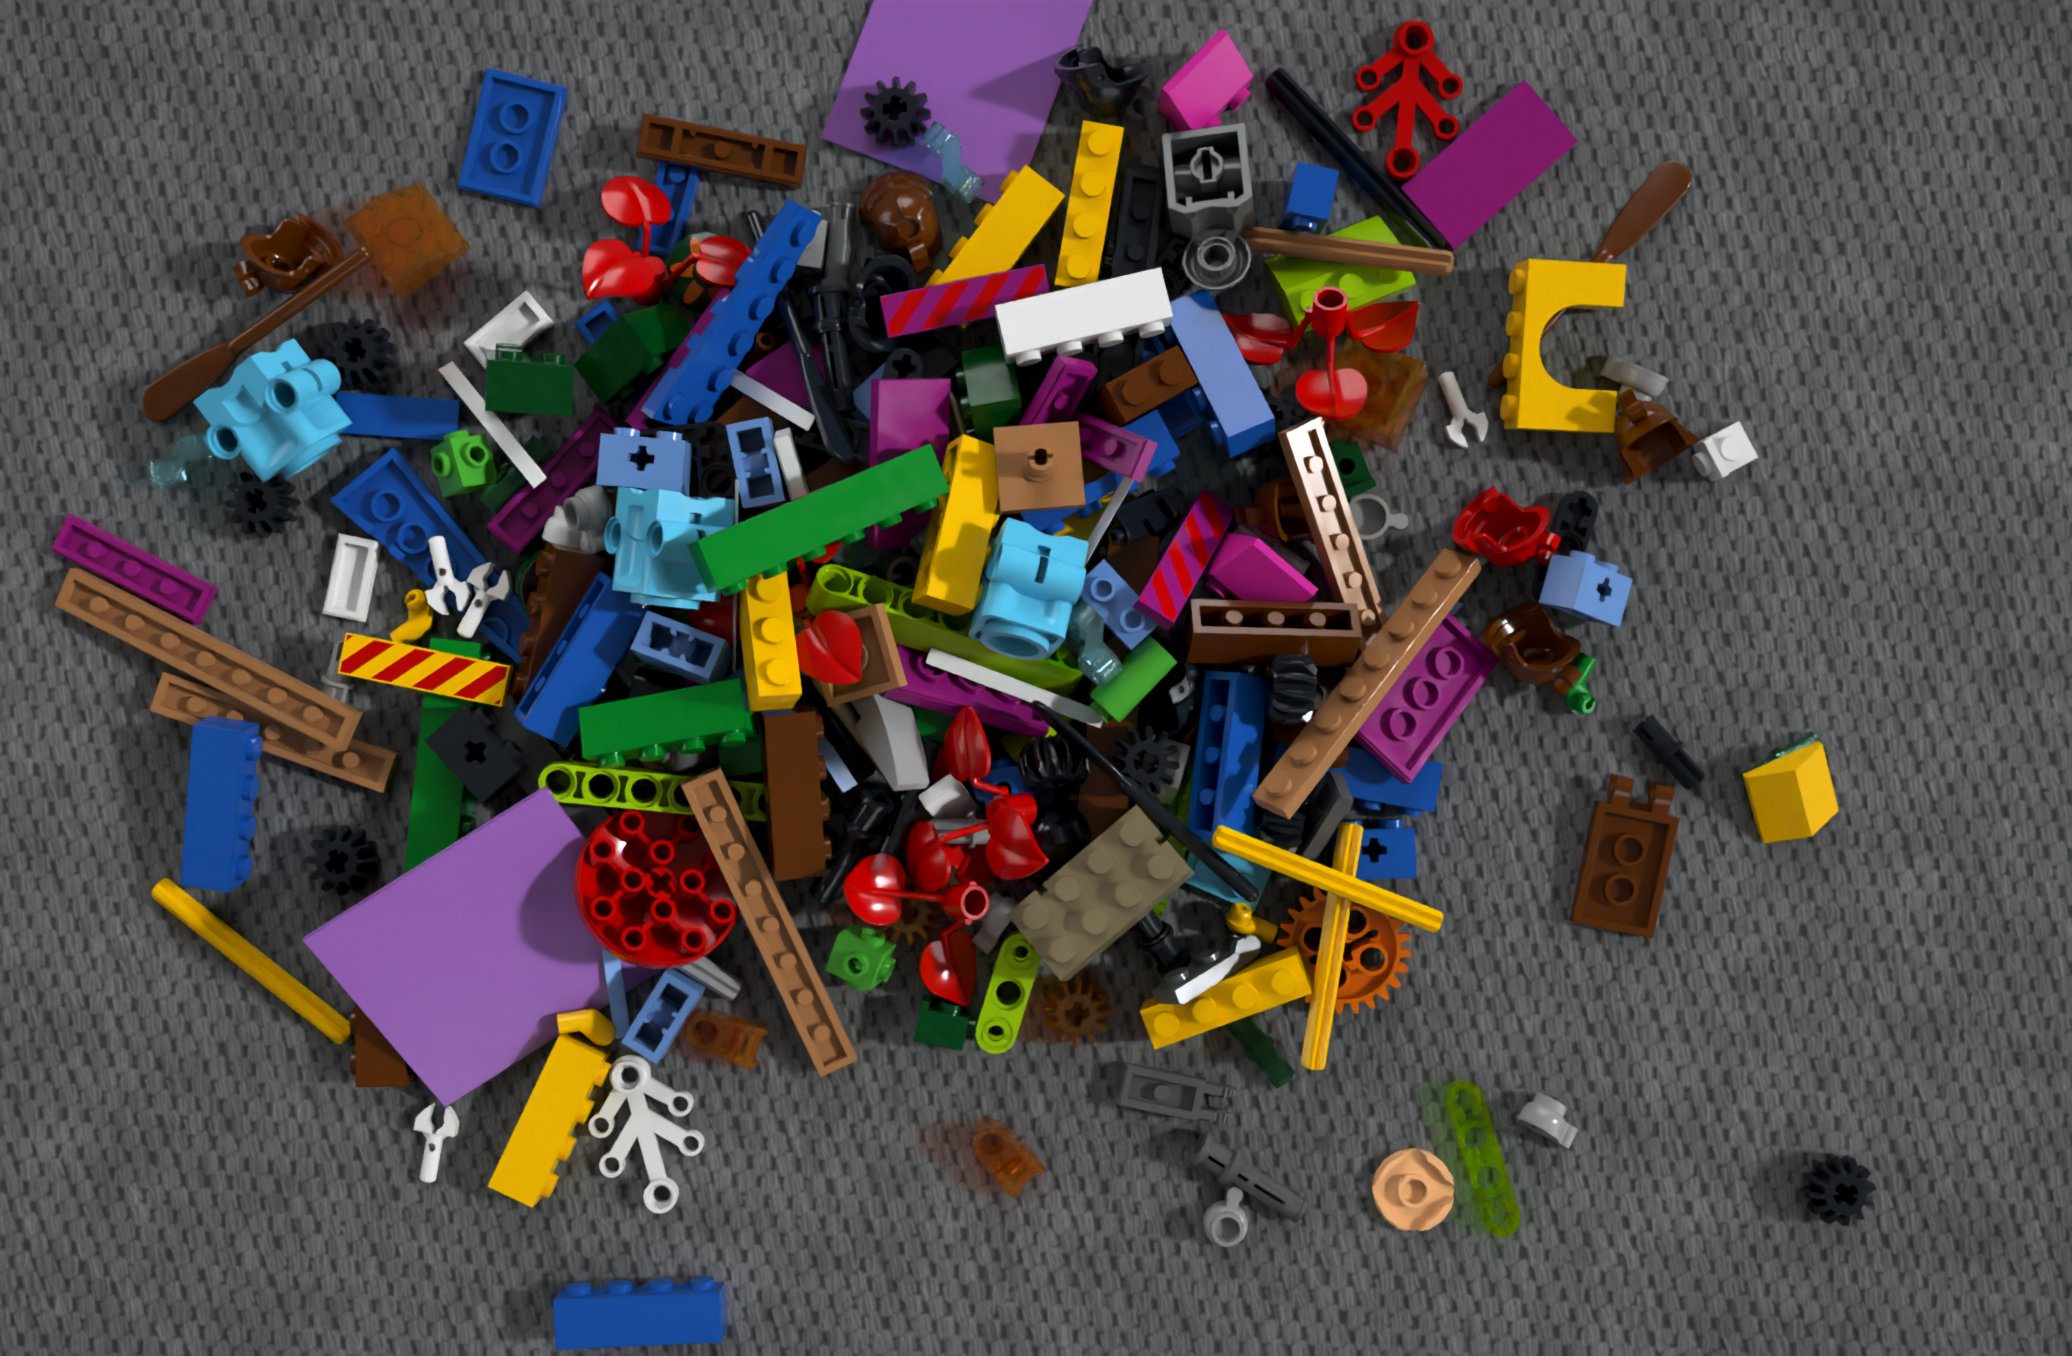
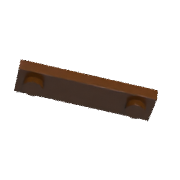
M643 113L636 157L801 190L808 146Z

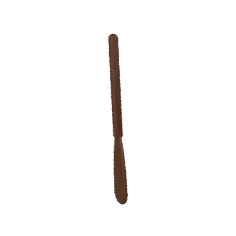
M1666 161L1658 165L1608 229L1598 251L1589 262L1609 263L1633 246L1654 227L1688 191L1692 184L1690 169L1679 161ZM1569 308L1558 311L1549 319L1542 331L1540 341ZM1504 359L1488 377V384L1493 388H1499L1507 380L1503 375Z
M367 246L357 248L233 339L208 348L151 383L144 390L141 397V407L144 414L154 422H165L171 419L202 395L227 372L241 353L370 262L373 257L372 250Z

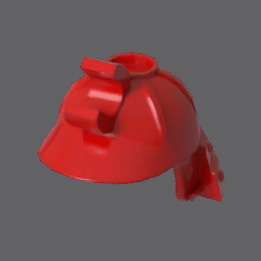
M1494 486L1480 493L1463 509L1454 522L1452 538L1458 546L1463 547L1464 550L1471 551L1473 554L1483 556L1496 566L1505 568L1525 564L1531 558L1539 564L1549 566L1552 554L1556 555V550L1561 540V537L1554 533L1544 532L1549 523V509L1543 506L1520 507L1502 492L1497 493Z

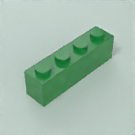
M741 678L578 708L583 758L599 764L601 769L620 768L625 766V760L639 758V761L642 762L659 761L665 758V753L679 751L680 754H697L704 752L706 745L720 743L722 747L740 746L746 743V738L760 736L757 711H749L746 681Z

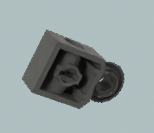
M1245 123L1162 134L1167 200L1172 231L1175 234L1191 239L1183 253L1182 264L1185 274L1196 286L1207 291L1230 289L1243 280L1250 268L1252 254L1248 243L1239 233L1255 222ZM1216 261L1225 262L1224 265L1219 267L1210 266V264Z

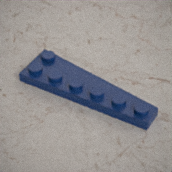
M791 199L786 201L754 247L751 255L735 274L734 281L736 286L731 294L722 299L718 298L710 310L714 314V318L701 336L696 332L692 335L685 345L691 351L677 370L673 367L669 368L641 409L643 413L654 420L674 426L710 421L713 416V410L722 394L733 381V370L738 368L745 354L751 349L756 334L765 318L772 312L777 297L786 281L793 275L798 260L807 244L813 240L816 229L823 217Z
M390 449L330 499L335 506L366 533L378 540L388 549L389 553L399 561H402L419 576V579L431 588L437 582L428 540L431 537L443 536L445 538L454 578L460 582L467 581L470 573L476 567L491 563L398 449ZM495 567L487 578L489 588L495 587L501 576ZM471 583L473 595L464 612L458 611L456 595L453 591L448 589L445 595V599L450 603L449 605L463 617L476 595L474 585ZM513 589L508 601L497 599L490 602L477 629L518 665L521 664L522 657L518 654V645L522 632L528 631L530 618L517 601V595Z

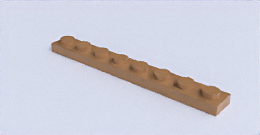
M1446 548L1441 551L1252 794L1258 806L1288 820L1291 819L1482 569L1478 559Z
M80 568L69 569L54 606L337 751L347 750L363 712Z
M718 765L682 781L681 788L819 1076L823 1077L857 1061V1054L721 766Z

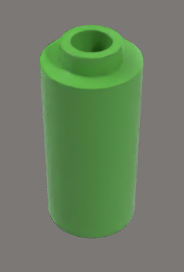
M1147 635L1089 694L1095 700L1089 707L1107 724L1112 718L1120 723L1177 664V661L1156 640Z

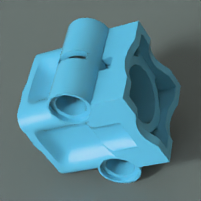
M294 338L279 345L275 352L262 351L250 356L234 369L233 375L227 384L222 387L208 389L193 401L211 425L206 433V442L210 451L221 459H232L241 455L262 483L279 474L287 480L302 472L340 445L342 440L338 435L353 424L331 396V394L339 389L341 383L337 367L325 359L311 361Z
M618 487L615 516L611 517L608 521L604 533V544L607 552L616 555L612 590L631 593L630 602L700 610L701 600L720 602L721 590L708 594L687 544L733 526L735 500L719 497L708 499L689 497L680 492L661 489H647L644 492L635 488Z
M1007 517L997 537L993 538L989 543L992 545L991 557L987 565L982 569L980 583L983 585V593L979 604L974 608L968 636L981 642L988 649L1008 657L1024 660L1047 659L1065 640L1072 605H1075L1078 601L1085 580L1086 569L1084 564L1089 542L1071 536L1047 535L1036 530L1028 523Z

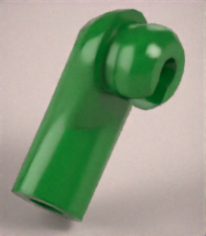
M1579 652L1571 663L1572 666L1580 671L1582 677L1573 684L1574 687L1563 698L1566 707L1572 713L1587 715L1594 710L1596 701L1589 694L1585 680L1597 662L1582 652Z

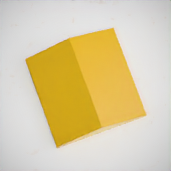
M1819 741L1743 774L1757 830L1764 844L1812 837L1839 811L1823 744Z

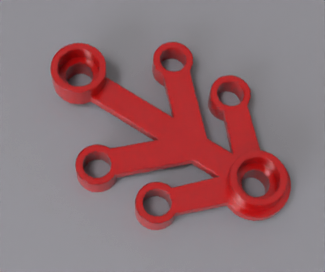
M1416 20L1407 21L1400 25L1393 36V48L1372 65L1362 67L1355 77L1357 88L1362 92L1370 93L1377 89L1382 76L1403 62L1401 79L1368 106L1356 109L1351 118V125L1355 131L1368 133L1376 125L1377 119L1398 103L1394 148L1391 149L1384 161L1387 175L1396 181H1405L1411 178L1420 164L1418 152L1411 147L1416 106L1433 125L1432 132L1436 139L1443 142L1449 141L1454 138L1459 129L1457 119L1452 115L1446 114L1418 80L1419 67L1421 65L1438 84L1436 87L1437 94L1445 101H1452L1459 96L1463 89L1462 80L1459 76L1451 74L1432 51L1434 45L1432 30L1425 23ZM1409 36L1417 37L1420 41V47L1417 49L1409 48L1406 44V38ZM1369 72L1373 74L1375 83L1371 86L1363 84L1361 81L1363 73ZM1443 82H1454L1457 91L1453 94L1446 93L1443 90ZM1360 113L1368 114L1371 118V124L1365 127L1361 126L1357 122V115ZM1442 121L1449 122L1453 128L1452 133L1448 135L1442 134L1438 128L1439 123ZM1396 158H1403L1407 161L1408 168L1406 171L1401 172L1394 168L1393 162Z

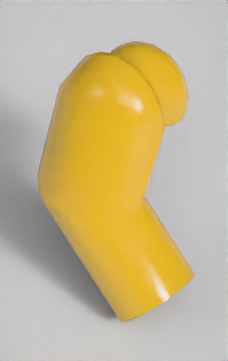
M420 589L411 590L405 597L404 602L409 609L408 621L390 633V637L394 642L410 645L430 631L433 626L434 608L428 604L426 593Z
M1235 903L1226 912V925L1232 931L1244 935H1255V937H1258V940L1269 944L1273 943L1278 931V925L1251 915L1252 910L1247 904Z
M596 1009L557 1014L559 1035L581 1031L594 1044L600 1047L611 1044L616 1036L614 1024Z

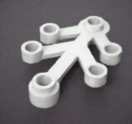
M626 1054L619 1057L612 1064L609 1071V1080L613 1089L600 1112L590 1119L588 1128L594 1137H607L614 1130V1117L627 1098L631 1116L611 1151L601 1158L599 1169L604 1176L609 1178L620 1175L626 1165L625 1158L638 1137L650 1181L643 1194L644 1203L654 1213H665L672 1209L677 1202L679 1188L672 1179L667 1178L655 1133L677 1145L686 1156H695L704 1147V1137L699 1131H687L648 1109L645 1094L668 1105L671 1114L677 1117L687 1115L693 1108L694 1100L689 1092L684 1090L675 1091L652 1078L650 1066L644 1058L635 1054ZM631 1067L637 1071L638 1077L636 1081L629 1082L624 1078L623 1072L625 1068ZM684 1097L688 1102L687 1109L682 1111L676 1109L673 1104L674 1098ZM597 1118H604L608 1121L609 1128L607 1131L600 1132L596 1129L595 1120ZM687 1136L695 1137L699 1143L698 1148L695 1150L686 1148L684 1139ZM613 1157L618 1160L619 1169L617 1171L607 1169L605 1165L607 1158ZM659 1186L666 1187L670 1192V1197L666 1200L659 1199L655 1193L656 1188Z

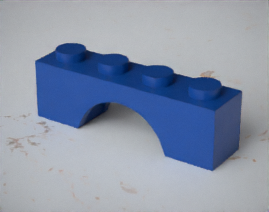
M1157 409L1123 427L1127 431L1158 443L1144 477L1151 473L1155 480L1176 468L1173 461L1179 458L1181 452ZM1110 470L1099 480L1084 484L1085 508L1019 514L1023 522L1030 524L1033 528L1044 534L1054 536L1066 528L1063 523L1066 519L1078 514L1082 520L1102 509L1103 507L1099 501L1114 494L1124 476ZM1133 481L1125 496L1140 488L1136 481Z

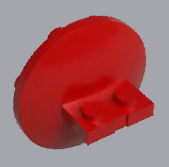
M623 809L608 817L593 831L585 842L576 862L573 879L574 898L583 924L591 936L606 951L635 966L649 969H672L691 964L709 954L724 940L739 914L740 909L695 815Z

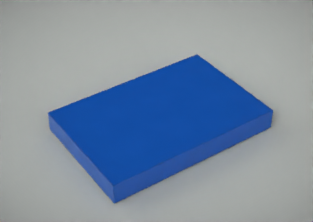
M486 68L457 187L460 190L539 209L569 91L567 87Z

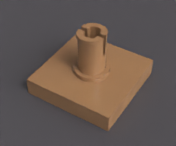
M1078 421L993 428L1000 515L1085 508L1086 501Z
M884 602L845 613L856 622L861 633L862 680L853 684H832L820 681L827 707L908 685Z

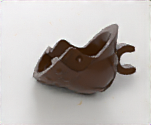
M911 170L886 172L866 187L859 201L858 216L862 220L866 219L868 222H871L882 250L892 252L893 255L906 259L914 267L916 273L932 267L930 260L939 253L942 247L940 224L930 200L933 198L932 194L935 193L936 188L924 175Z
M295 211L292 218H286L281 221L279 226L269 235L249 234L241 237L240 244L242 250L250 261L240 262L232 269L238 277L239 284L246 296L259 293L265 286L276 293L295 294L341 261L344 256L340 244L323 226Z
M1631 388L1616 397L1622 411L1618 413L1619 416L1615 421L1613 437L1621 457L1619 461L1623 469L1621 475L1625 485L1634 482L1665 464L1700 441L1691 431L1687 432L1682 425L1678 424V418L1672 415L1663 405L1655 401L1637 400Z
M1292 476L1282 477L1266 483L1257 491L1252 505L1235 508L1236 524H1256L1264 535L1274 539H1281L1284 542L1300 539L1311 541V544H1315Z
M1539 602L1524 603L1504 611L1491 619L1482 632V640L1488 647V651L1493 653L1505 665L1511 676L1519 682L1533 685L1548 683L1555 694L1563 697L1574 687L1573 684L1582 677L1577 668L1568 664L1580 652V641L1575 637L1559 633L1554 627L1550 615L1545 610H1542V604ZM1526 649H1536L1535 652H1532L1527 656L1523 655L1524 650Z

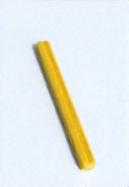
M1341 822L1339 824L1332 869L1355 878L1363 835V827L1361 825L1349 822ZM1330 892L1327 894L1301 1056V1065L1310 1070H1323L1325 1068L1352 903L1351 900Z
M1222 825L1216 828L1212 837L1211 844L1215 848L1432 933L1440 929L1444 917L1441 911Z
M164 878L154 886L151 891V896L154 900L336 1044L341 1045L352 1035L350 1022L174 882Z

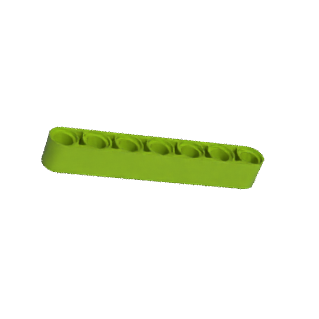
M828 564L819 568L806 597V606L816 617L826 611L848 613L884 602L895 643L929 653L932 647L1059 695L1073 693L1092 663L1089 651L1083 645L1065 639L1047 659L1024 660L996 653L985 647L981 642L968 636L974 609L958 617L911 602L914 589L840 565Z
M554 760L548 763L542 770L538 784L539 789L546 786L552 791V795L557 802L694 815L690 804L679 802L674 796V791L682 781L700 773L690 772L679 775L661 769L630 766L601 769L599 764ZM554 770L564 771L569 775L571 785L564 791L553 790L547 783V775ZM598 774H604L612 779L614 788L606 795H598L591 790L589 781ZM643 778L650 779L656 786L655 794L648 799L636 797L632 792V785L635 781ZM726 778L730 787L737 789L740 793L738 804L745 819L766 822L765 810L758 806L759 797L764 793L763 779ZM821 789V796H825L826 793ZM827 797L830 814L831 804L829 798Z

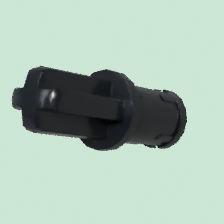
M1653 714L1649 715L1645 722L1642 721L1632 730L1657 757L1655 762L1657 764L1663 763L1685 789L1689 790L1696 787L1705 778V773L1681 747L1683 742L1681 740L1675 741Z

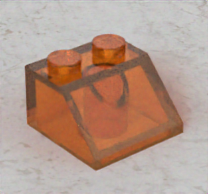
M422 182L374 198L343 222L360 246H367L372 250L373 257L371 261L390 286L405 297L410 296L472 248Z
M1348 335L1334 364V369L1351 368L1359 371L1367 383V398L1363 408L1355 416L1344 420L1333 419L1330 421L1358 439L1395 452L1430 380L1426 364L1423 361L1398 352L1376 353L1369 351L1363 347L1360 339L1353 341Z

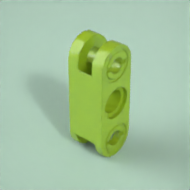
M1019 929L1007 934L1001 943L977 1020L975 1033L977 1043L984 1051L990 1054L1004 1053L1013 1046L1041 960V956ZM1018 946H1024L1027 948L1028 954L1025 957H1017L1013 950ZM1012 981L1019 986L1021 992L1013 1000H1004L998 995V986L1002 982ZM997 1025L1004 1031L1000 1035H993L989 1028Z

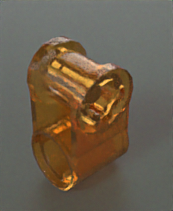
M705 1008L694 1014L686 1027L685 1035L687 1042L697 1051L722 1058L740 1067L755 1069L758 1065L756 1055L763 1036L768 1035L770 1028L763 1023L745 1017L733 1016L716 1009ZM702 1020L712 1022L716 1026L717 1035L713 1038L700 1036L697 1032L696 1024ZM746 1035H748L749 1039L746 1048L743 1049V1043L745 1041Z
M994 1118L984 1119L975 1127L973 1133L975 1155L993 1174L1002 1188L1013 1198L1016 1199L1021 1194L1020 1189L1036 1174L1042 1175L1047 1171L1042 1161L1025 1143H1022L1000 1120ZM987 1133H996L1003 1139L998 1147L992 1149L983 1146L980 1140Z

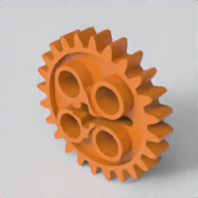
M1313 886L1315 898L1310 899L1302 893L1299 895L1300 903L1303 906L1301 909L1289 905L1287 911L1294 920H1281L1280 927L1288 932L1289 935L1277 937V944L1290 948L1298 945L1312 983L1314 981L1316 963H1311L1310 958L1315 955L1318 956L1319 946H1312L1307 943L1304 935L1310 928H1322L1328 892L1323 893L1320 888ZM1352 901L1350 910H1358L1366 918L1361 927L1356 929L1347 928L1345 942L1351 943L1373 929L1377 930L1378 934L1372 938H1366L1353 943L1350 954L1344 955L1343 953L1341 967L1346 971V975L1338 984L1335 1002L1337 1014H1341L1344 1004L1349 1003L1353 1012L1358 1014L1359 1002L1365 1001L1371 1009H1374L1373 996L1378 994L1385 1000L1389 999L1386 989L1387 984L1400 988L1401 983L1394 974L1395 972L1408 973V966L1400 961V958L1412 956L1411 949L1400 945V943L1411 939L1410 932L1397 930L1405 924L1404 921L1392 918L1387 914ZM1370 947L1377 948L1383 953V959L1377 965H1366L1360 959L1362 951ZM1311 994L1305 996V1002L1308 1003L1311 1000Z

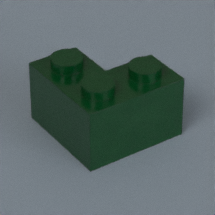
M671 302L625 313L605 331L574 365L603 405L617 400L626 403L643 390L640 384L646 378H652L662 371L691 329Z
M496 343L495 350L486 349L485 410L572 416L575 371L573 361L565 360L566 354L549 351H542L539 358H532L529 352H522L521 345Z
M1002 344L961 351L963 368L955 369L960 394L968 392L967 396L960 397L964 422L973 420L974 425L966 427L967 436L994 445L993 428L1018 426L1023 417L1014 362L1006 364Z

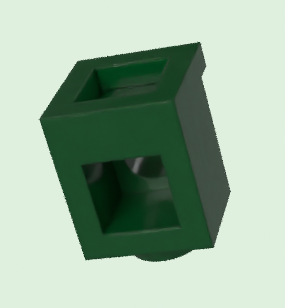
M1345 437L1328 443L1346 498L1376 486L1357 440L1347 444ZM1341 460H1348L1351 463L1352 471L1350 474L1345 475L1339 471L1338 464Z
M923 995L913 1041L962 1051L964 1040L973 1041L978 1016L962 1011L963 1006L949 1000H939L938 1006L930 1004L932 996Z

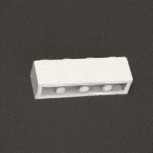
M1161 267L995 305V318L1006 364L1016 361L1017 366H1028L1038 363L1042 360L1041 355L1054 352L1062 356H1071L1082 352V346L1097 342L1099 347L1117 345L1124 341L1123 336L1139 333L1141 338L1156 336L1165 332L1164 327L1169 326L1173 318Z

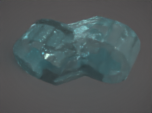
M934 121L919 142L932 156L943 164L944 176L941 182L944 184V187L969 204L985 184L973 170L960 161V149L963 144L959 137L944 125Z
M207 432L180 436L169 457L146 462L150 487L165 488L188 483L189 476L197 463L221 459L210 451L206 442Z
M1078 601L1072 607L1066 632L1080 646L1078 668L1093 683L1104 687L1122 670V665L1114 652L1103 642L1104 619L1090 605L1083 601Z

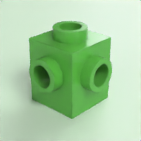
M467 430L452 432L443 436L444 442L430 449L432 456L431 467L433 473L438 478L443 497L475 493L499 482L495 468V455L489 447L486 434L469 436Z
M852 924L838 933L825 971L844 979V983L850 988L870 991L880 982H887L896 964V960L892 956L897 944L885 939V934L877 929L870 927L861 928Z

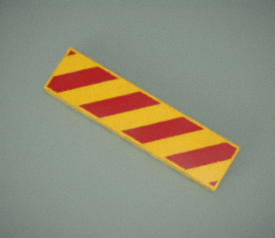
M346 632L338 674L505 707L514 666Z

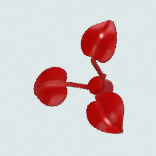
M634 176L613 177L602 190L600 197L601 207L607 217L619 225L625 227L642 225L641 253L638 251L632 253L625 243L616 239H603L594 242L587 249L583 260V289L588 301L604 297H631L632 300L640 305L653 306L660 301L664 286L673 287L675 280L693 263H697L695 273L704 282L719 288L727 287L728 289H734L736 286L734 276L744 261L751 255L752 251L744 243L732 237H708L700 244V254L691 253L671 274H668L665 263L661 259L649 256L650 224L664 225L669 221L671 215V205L667 196L655 184L645 179Z
M1323 287L1315 292L1313 307H1306L1305 317L1295 333L1293 326L1287 319L1275 314L1253 313L1239 316L1223 314L1222 317L1246 363L1261 366L1275 364L1280 361L1283 350H1293L1311 322L1316 334L1321 338L1327 339V371L1311 370L1304 373L1296 383V399L1306 411L1330 420H1344L1355 416L1363 408L1368 388L1364 377L1359 371L1351 368L1334 369L1335 337L1345 328L1351 340L1360 339L1363 347L1369 351L1392 353L1402 350L1409 345L1414 336L1419 301L1377 303L1350 312V306L1347 305L1348 296L1342 289Z
M839 540L824 545L827 554L811 561L816 564L828 562L838 551L840 546ZM799 556L796 563L803 582L789 588L792 616L803 620L806 630L795 635L799 669L808 676L826 683H858L862 680V637L856 622L845 613L826 611L816 617L808 610L806 597L812 586L813 579L810 578L806 565ZM721 590L720 602L701 600L700 610L691 609V624L697 629L725 639L729 645H733V594L724 597ZM737 612V613H736V644H740V643H741V637H740L739 620H738V612Z
M972 705L964 706L946 732L943 744L945 763L955 780L962 782L970 779L973 787L996 794V796L986 806L988 821L949 832L938 837L934 824L930 821L918 823L910 830L905 844V863L915 886L925 893H936L942 890L950 878V857L943 845L948 841L988 829V834L991 836L986 844V859L993 873L999 878L1005 880L1024 878L1037 872L1049 862V859L1039 848L1030 828V825L1034 823L1037 817V805L1033 796L1027 792L1009 794L1007 786L997 787L980 780V778L986 777L990 772V748Z
M976 815V819L987 820L986 815ZM945 843L943 845L949 854L951 866L957 868L954 877L961 883L951 885L943 895L902 891L906 883V873L901 863L891 855L873 854L862 859L845 877L843 892L851 911L864 922L882 926L897 921L902 911L901 899L938 902L942 904L948 916L959 918L939 932L940 941L929 942L923 948L919 960V975L923 985L932 994L960 1006H969L976 981V948L974 943H972L971 937L965 931L957 929L963 925H970L972 920L982 918L989 908L987 892L984 888L977 886L990 882L996 876L986 859V845L976 844L974 848H968L967 844Z

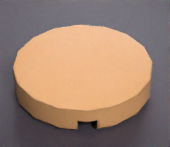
M1416 1148L1399 1150L1385 1158L1375 1172L1372 1184L1374 1204L1384 1220L1397 1229L1405 1231L1429 1230L1442 1222L1452 1208L1454 1201L1453 1176L1444 1162L1429 1151Z

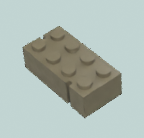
M1137 804L1046 880L1043 886L1047 889V892L1033 891L1007 913L1008 917L1060 981L1071 979L1195 874L1172 844L1167 840L1161 845L1158 844V842L1160 843L1166 837Z

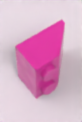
M1222 28L1161 90L1157 110L1179 132L1221 126L1222 121L1219 117L1229 107L1235 112L1251 95L1248 88L1250 87L1253 75L1231 38Z
M1225 532L1201 575L1207 580L1204 586L1222 600L1228 597L1230 600L1305 602L1313 597L1318 590L1316 586L1259 538Z

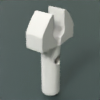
M1453 372L1441 374L1438 377V381L1452 413L1450 425L1444 428L1448 440L1463 449L1468 447L1461 431L1464 425L1463 420H1465L1467 424L1473 426L1477 440L1481 443L1488 429V420L1485 413L1476 414L1468 410Z
M443 536L431 537L428 540L437 582L433 589L425 591L427 602L437 612L449 615L445 602V595L449 589L456 595L458 611L464 612L473 595L471 585L467 581L460 582L454 578L445 538Z
M486 563L472 570L467 581L474 585L476 595L457 628L459 635L465 638L473 636L490 602L497 599L508 601L513 592V582L509 571L504 570L498 584L493 588H489L487 578L496 564Z
M435 1103L425 1108L415 1119L414 1130L422 1131L426 1138L419 1177L423 1182L431 1183L436 1180L443 1140L447 1136L455 1137L458 1133L459 1120L451 1106L445 1108L444 1124L437 1131H435V1125L431 1119Z

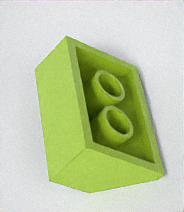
M1379 215L1327 235L1401 245ZM1277 255L1264 261L1287 320L1294 328V333L1305 317L1306 307H1313L1315 292L1323 287L1342 289L1348 296L1347 305L1350 306V312L1408 292L1416 284L1413 273L1408 271L1286 255ZM1311 322L1304 333L1313 330Z

